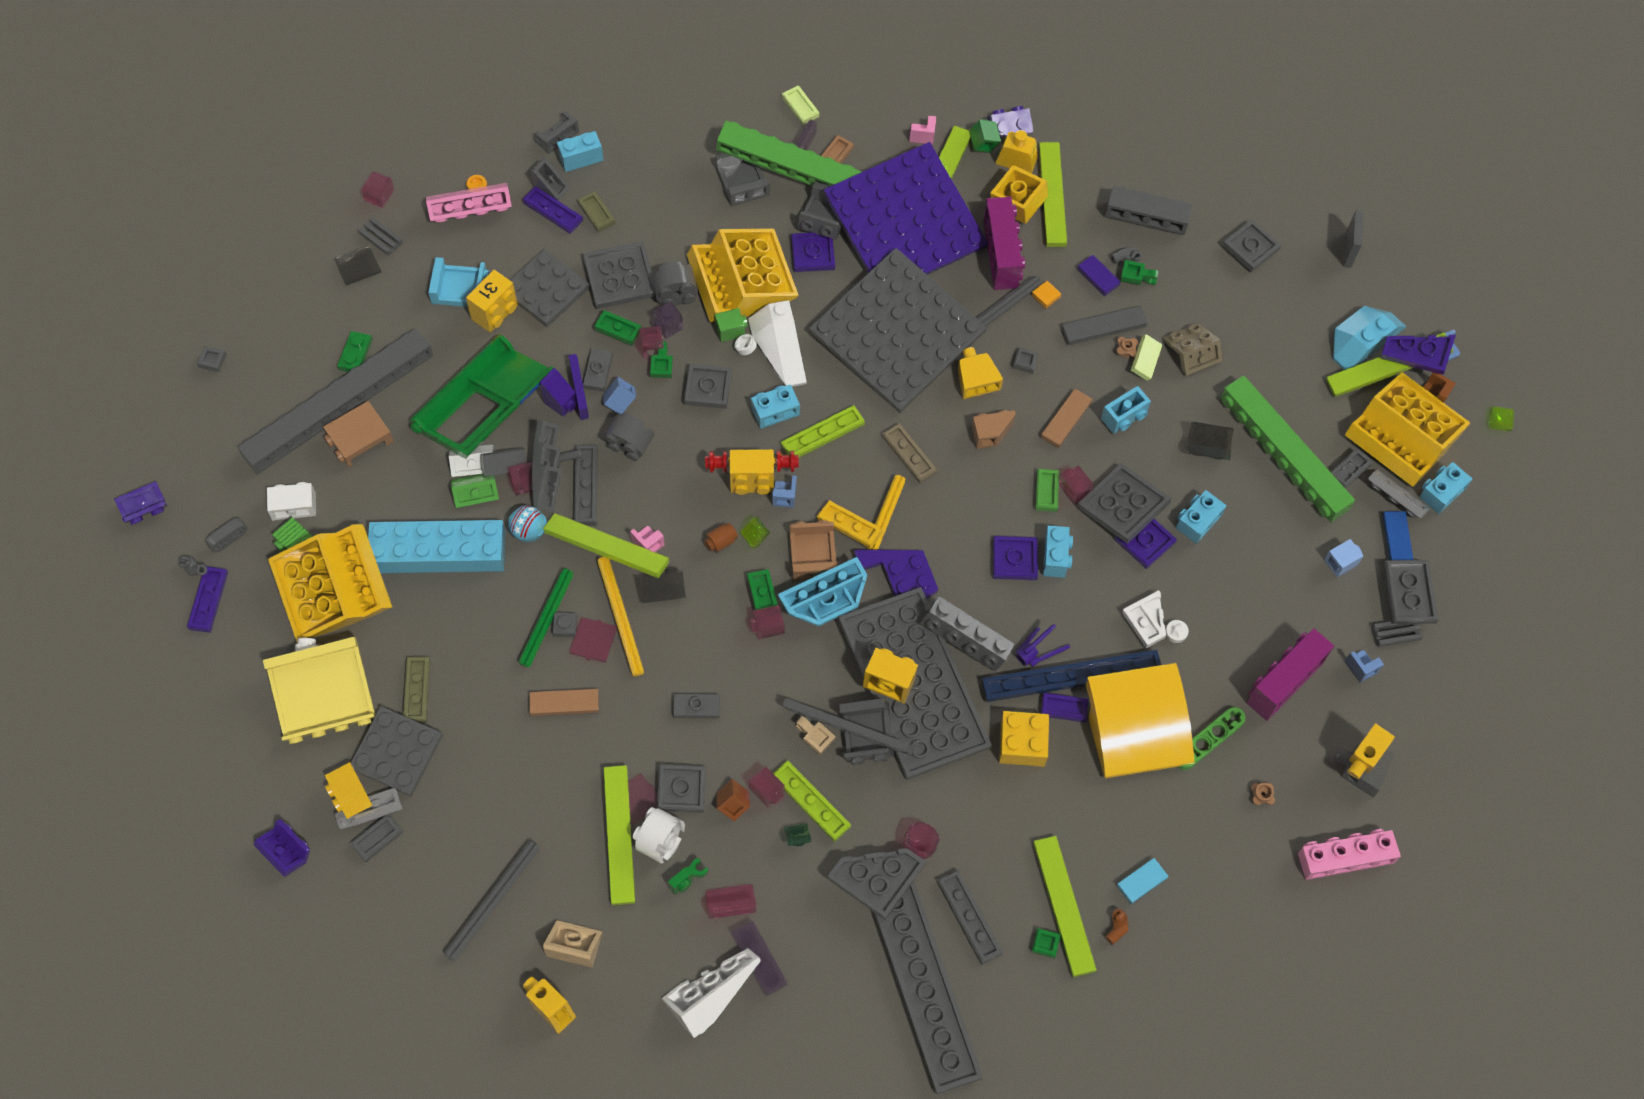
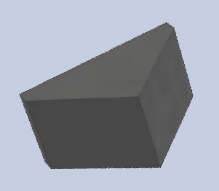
M543 157L531 170L533 187H538L558 201L570 188L569 184L546 157Z

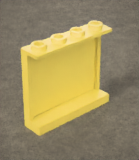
M355 637L263 660L264 667L268 672L283 733L282 741H289V744L302 742L305 736L312 735V738L325 736V731L335 729V732L348 730V725L357 723L358 726L372 723L371 719L375 718L376 715L362 658Z

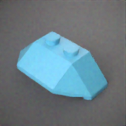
M1363 306L1335 328L1333 360L1343 370L1357 366L1384 346L1387 336H1396L1406 326L1391 312Z
M855 557L779 593L778 597L789 615L819 627L858 608L866 583L867 573L858 558Z

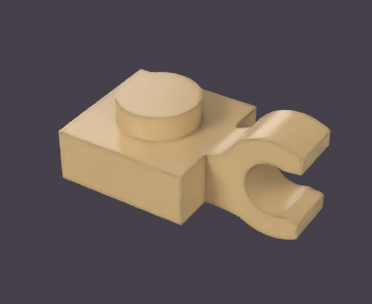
M803 716L796 722V728L806 734L803 741L819 755L836 738L820 722L813 726Z

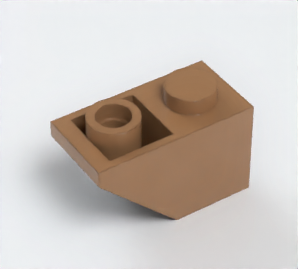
M1002 410L993 414L982 413L974 416L971 427L976 448L998 446L1014 424L1015 410Z

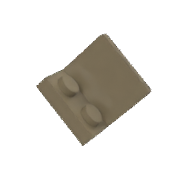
M1201 324L1190 325L1186 329L1173 332L1163 338L1168 346L1180 354L1182 373L1186 376L1223 361L1220 339Z

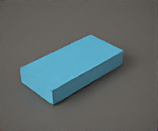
M1153 858L1119 882L1117 887L1128 902L1133 904L1168 879L1169 876L1156 859Z

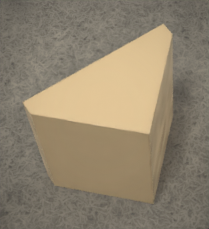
M557 920L543 945L546 957L593 968L602 931Z

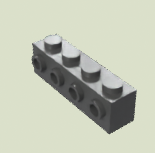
M1113 185L1105 217L1185 235L1193 204Z
M940 596L929 607L920 623L995 672L1006 661L1014 646V643Z

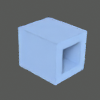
M1349 539L1330 550L1324 561L1338 577L1356 567L1363 558L1360 547Z

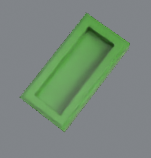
M1037 469L1035 510L1057 512L1059 470Z

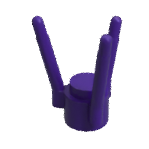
M1052 624L1033 643H1030L1040 630L1039 627H1036L1024 643L1016 649L1015 656L1023 666L1026 667L1030 664L1033 667L1038 662L1070 648V645L1067 644L1040 657H1036L1038 650L1035 647L1056 628L1055 624Z

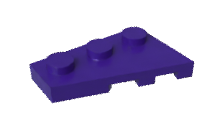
M1428 335V337L1387 336L1381 358L1444 375L1456 335H1448V337H1436V335Z

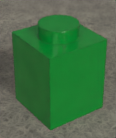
M979 119L969 130L974 151L991 153L1001 143L995 121Z

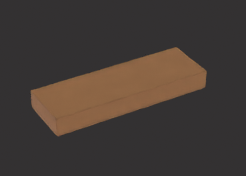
M1074 389L1046 427L1041 438L1059 448L1091 405L1093 399Z
M598 689L530 692V716L599 713Z

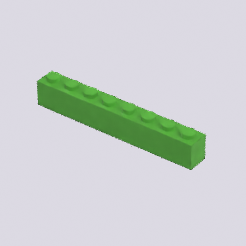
M725 120L717 140V151L813 186L814 182L832 186L862 172L854 169L851 165H843L832 158L817 155L811 150H804L798 148L795 144L782 142L774 136H766L755 129L742 127L737 122Z
M1245 376L1224 388L1221 396L1223 404L1231 409L1237 420L1246 426L1250 435L1261 443L1264 451L1276 460L1278 467L1290 476L1293 484L1299 486L1304 492L1305 497L1314 503L1324 518H1327L1331 523L1351 509L1355 499Z

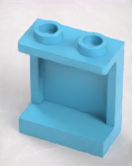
M435 257L428 292L431 304L468 307L466 297L490 274V271L486 269L485 262L480 263V268L445 265L444 258Z

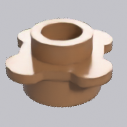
M1118 338L1119 347L1117 353L1125 358L1135 357L1138 340L1135 338Z
M1254 783L1251 786L1254 794L1252 801L1255 805H1260L1261 803L1273 805L1275 803V797H1273L1274 786L1271 783Z

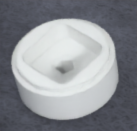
M750 334L741 335L734 344L735 349L740 355L751 354L757 345L755 339Z
M1173 620L1167 625L1166 637L1170 642L1181 643L1187 638L1189 630L1183 621Z

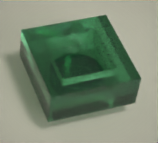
M807 823L784 827L788 846H802L805 843L811 842Z

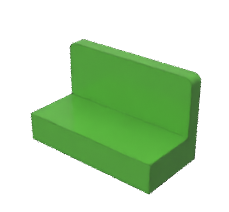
M483 474L451 480V489L456 508L499 499L495 475L484 477Z

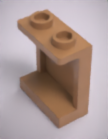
M369 401L323 427L326 433L323 436L329 447H335L337 450L334 452L341 463L345 462L348 467L352 466L351 460L380 442L383 441L386 446L394 442L391 432Z
M820 520L816 523L801 521L790 524L793 581L809 580L837 566L834 522Z

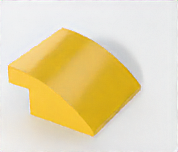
M719 229L711 244L692 245L687 253L710 322H715V314L739 308L741 316L745 315L746 317L754 315L768 304L788 300L790 302L799 296L774 229Z
M1402 372L1374 396L1363 414L1351 424L1345 436L1414 487L1470 425V422Z
M354 524L336 533L317 534L268 559L296 642L298 638H315L392 608L363 524Z
M1177 663L1087 678L1086 688L1091 703L1088 719L1104 778L1194 763L1188 709Z

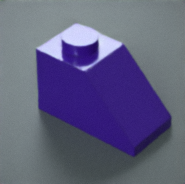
M553 368L540 382L544 404L564 417L568 412H572L577 405L576 393L558 370Z

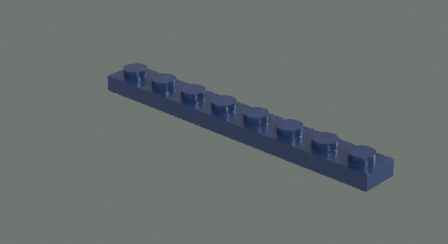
M1151 650L982 678V685L986 702L1082 687L1086 686L1087 678L1090 676L1160 666L1161 661L1158 650Z

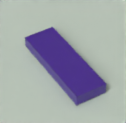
M536 186L522 199L523 204L569 234L583 221L581 215Z
M576 354L568 355L580 419H588V408L578 357Z
M207 567L206 574L202 575L187 625L189 630L211 633L227 579V569Z

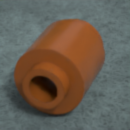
M730 523L722 524L705 534L706 539L704 543L709 551L718 553L733 544L738 535Z

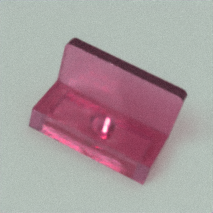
M751 884L708 890L706 892L710 919L757 913L756 899L754 897L753 885Z

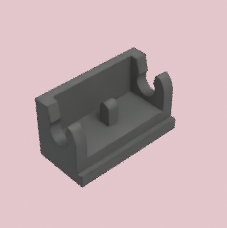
M566 111L562 113L564 116L561 118L562 120L541 134L539 131L534 133L536 135L534 141L548 154L558 148L557 142L572 138L579 133L577 119L573 118Z

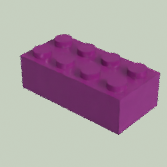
M1011 197L987 198L983 224L985 237L988 242L987 250L994 290L1016 289L1019 287L1020 280H1023L1022 269H1025V257H1021L1020 253L1022 251V240L1018 239L1017 234L1020 232L1019 222H1015L1017 209L1016 205L1012 204Z
M1315 628L1309 633L1304 632L1297 639V643L1293 648L1290 646L1283 653L1280 661H1275L1267 670L1268 673L1264 677L1260 676L1249 691L1250 698L1246 704L1266 721L1318 670L1333 650L1335 645Z

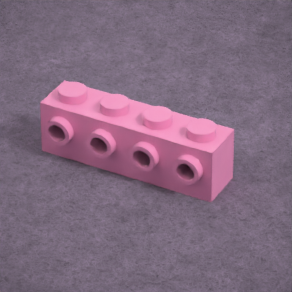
M507 183L426 197L430 221L435 220V222H443L451 217L461 219L467 217L468 214L474 213L476 215H483L491 210L500 212L508 210V207H512Z
M1377 829L1370 832L1369 835L1363 836L1361 833H1355L1342 840L1339 837H1334L1326 840V843L1308 842L1298 852L1305 880L1395 864L1401 857L1393 830L1384 832V829Z

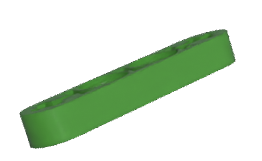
M1230 708L1192 739L1194 763L1181 765L1178 768L1189 770L1242 727L1246 719L1245 713L1240 708ZM1231 715L1233 717L1237 715L1239 717L1238 722L1233 721L1228 727L1226 723L1230 720ZM1220 727L1224 731V736L1216 737L1212 733V729ZM1199 740L1206 742L1208 749L1205 751L1197 749L1196 742Z

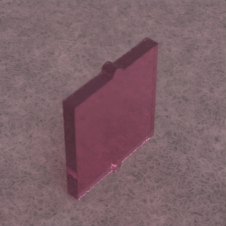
M582 617L570 654L585 657L586 660L593 659L606 663L617 626L603 623L601 620L595 621Z
M642 774L628 782L631 827L646 817L651 807L657 809L658 795L654 791L655 787L650 786Z

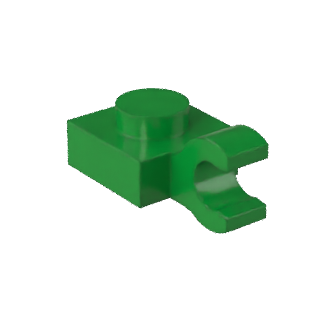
M1125 260L1121 281L1141 285L1142 280H1144L1147 284L1156 285L1159 271L1144 269L1145 263Z
M659 342L658 355L651 356L650 376L651 378H672L673 356L668 355L667 342Z
M699 858L693 860L688 868L685 867L668 881V887L674 895L679 891L681 893L686 891L692 885L691 881H693L694 877L703 878L708 874L709 870L707 867L702 871L696 870V866L701 863Z

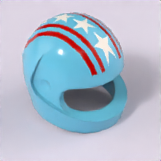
M529 505L517 508L509 516L508 520L511 534L523 542H534L541 538L544 534L543 528L547 524L545 516L537 508Z

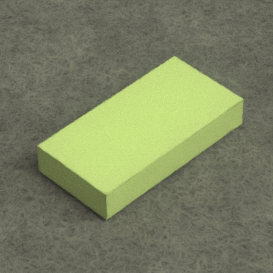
M799 85L782 93V99L802 125L819 117V111Z
M1147 334L1142 336L1131 371L1146 381L1150 380L1162 344Z

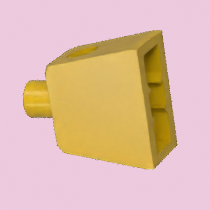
M1019 130L1016 133L1008 132L995 164L1011 168L1014 165L1032 174L1038 158L1036 139L1027 136V133L1023 130Z
M973 347L965 349L963 351L964 358L959 360L958 365L962 398L967 399L1001 390L1003 378L989 354L977 355Z
M1375 723L1350 757L1349 761L1352 765L1347 772L1356 779H1359L1364 771L1369 773L1395 736Z
M530 977L526 980L523 988L527 991V999L533 1008L559 1034L576 1018L569 1003L545 979H541L538 982L534 977Z

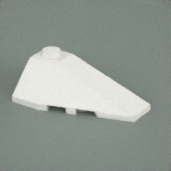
M789 300L766 305L748 318L751 335L761 348L765 358L772 364L773 370L784 386L791 384L794 387L807 384Z
M746 949L723 961L720 968L711 972L709 970L702 972L701 978L691 983L687 980L679 984L666 994L662 1000L683 1028L695 1038L699 1034L704 1033L716 1021L761 960L750 949Z

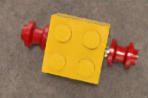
M774 449L730 450V458L727 460V451H723L722 456H715L713 451H709V456H705V469H710V473H713L715 469H722L724 473H727L728 464L730 466L731 493L739 495L758 493L764 495L773 493L774 466L777 464V472H781L782 468H789L791 472H794V468H799V455H794V450H791L789 455H782L780 451H777L776 459L774 457Z

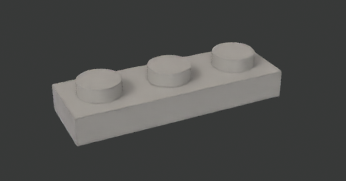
M1380 470L1374 471L1368 478L1375 489L1385 491L1390 495L1389 499L1398 505L1401 503L1407 508L1406 511L1411 516L1421 519L1430 510L1428 506Z

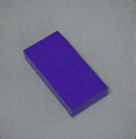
M1094 255L1077 267V270L1104 296L1120 286L1121 282Z
M1043 693L1041 714H1049V718L1086 723L1088 699Z

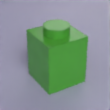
M739 308L715 314V326L721 342L732 340L745 334V328L748 327L745 315L741 316Z

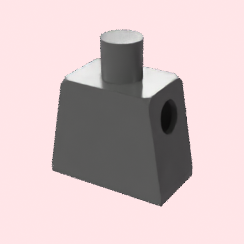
M1360 743L1356 744L1352 752L1339 748L1334 760L1346 765L1342 777L1371 797H1374L1382 786L1394 753L1386 750L1369 773L1364 771L1362 776L1356 779L1347 770L1352 765L1349 759Z

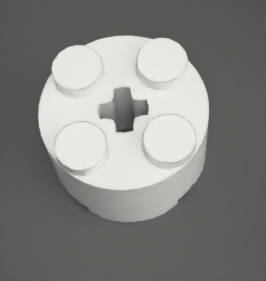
M651 807L646 814V820L642 827L638 826L634 831L633 839L636 840L635 848L637 851L662 864L664 863L663 859H670L679 846L681 838L678 835L680 830L684 832L685 823L659 808Z

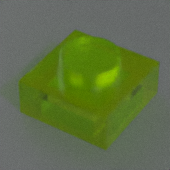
M1493 406L1490 410V429L1511 432L1514 424V409Z
M753 517L740 533L752 548H758L770 534V531L758 517Z

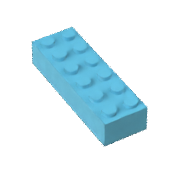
M503 520L369 522L368 539L380 573L504 571L506 531Z

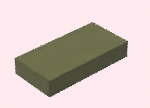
M595 191L577 199L579 206L597 232L616 224L614 217Z

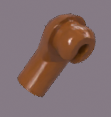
M1116 909L1112 913L1113 929L1105 936L1111 945H1114L1128 932V917L1122 909Z

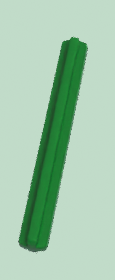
M562 569L519 658L521 666L526 668L531 666L554 618V613H556L573 578L571 570Z

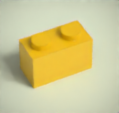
M350 762L325 775L329 783L325 788L331 798L335 797L332 802L337 812L343 811L347 819L373 806Z

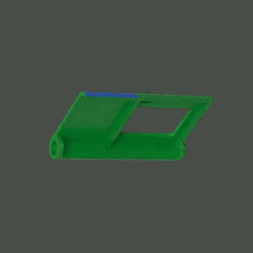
M498 334L410 419V428L419 435L421 433L462 458L467 459L540 387L542 379L554 367L548 368L514 350L508 339ZM475 393L500 405L461 444L436 431Z

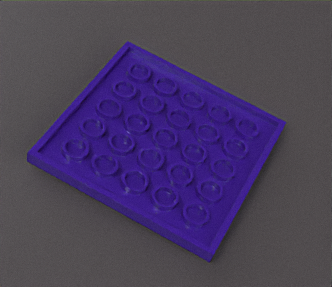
M930 142L832 185L823 191L824 196L868 273L895 248L928 275L988 245L986 238Z

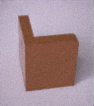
M1432 372L1423 388L1444 403L1456 383L1441 374Z
M733 779L717 792V809L733 821L750 808L749 791Z

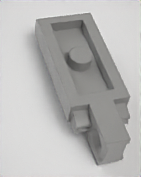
M396 788L369 796L373 806L348 819L343 811L335 813L339 828L356 826L401 810L402 805Z

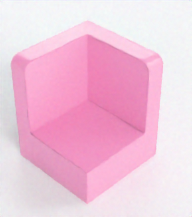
M928 116L927 125L912 124L909 142L923 144L930 142L933 145L936 116Z
M646 526L638 533L635 529L630 531L631 540L637 546L656 552L665 545L664 536L659 530L654 532L649 526Z

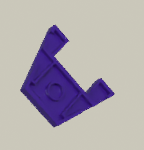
M923 550L854 551V556L858 558L864 570L880 565L883 566L894 597L920 587L926 599H929L938 592L937 584Z

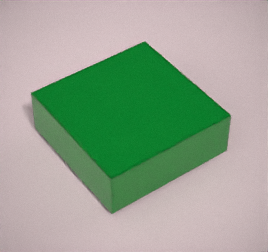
M1037 928L1031 953L1055 959L1061 934Z

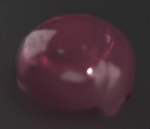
M916 822L912 823L904 834L903 846L925 860L933 856L937 850L940 837L929 824Z

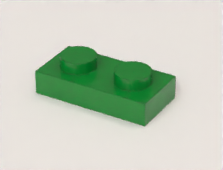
M605 310L594 326L595 331L633 346L642 330L641 325Z
M355 331L350 332L337 365L340 371L350 372L354 367L364 363L373 340L372 336Z
M769 569L747 573L756 615L762 616L779 612Z

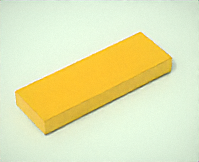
M830 500L817 515L819 521L834 522L835 530L870 549L883 533L882 528Z

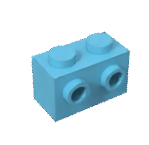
M596 131L557 142L559 157L565 172L604 161L602 145Z
M791 384L778 386L772 391L761 392L751 398V409L760 429L800 415V403Z
M1137 386L1104 406L1101 420L1113 434L1120 430L1123 432L1131 426V423L1136 420L1141 421L1148 415L1151 400Z
M1454 462L1447 468L1442 466L1435 474L1437 477L1434 480L1428 479L1421 487L1423 492L1419 498L1438 514L1453 502L1473 479Z
M1207 490L1201 496L1197 494L1190 503L1191 507L1188 510L1183 509L1177 517L1179 522L1176 529L1196 544L1223 515L1227 506Z
M1047 526L1044 539L1043 576L1065 578L1067 569H1071L1072 555H1069V549H1072L1073 536L1069 535L1070 527Z

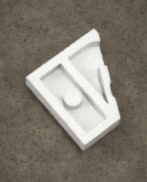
M1159 590L1124 608L1122 614L1145 648L1154 645L1166 637L1165 625L1163 624V609H1161L1160 602L1161 593Z

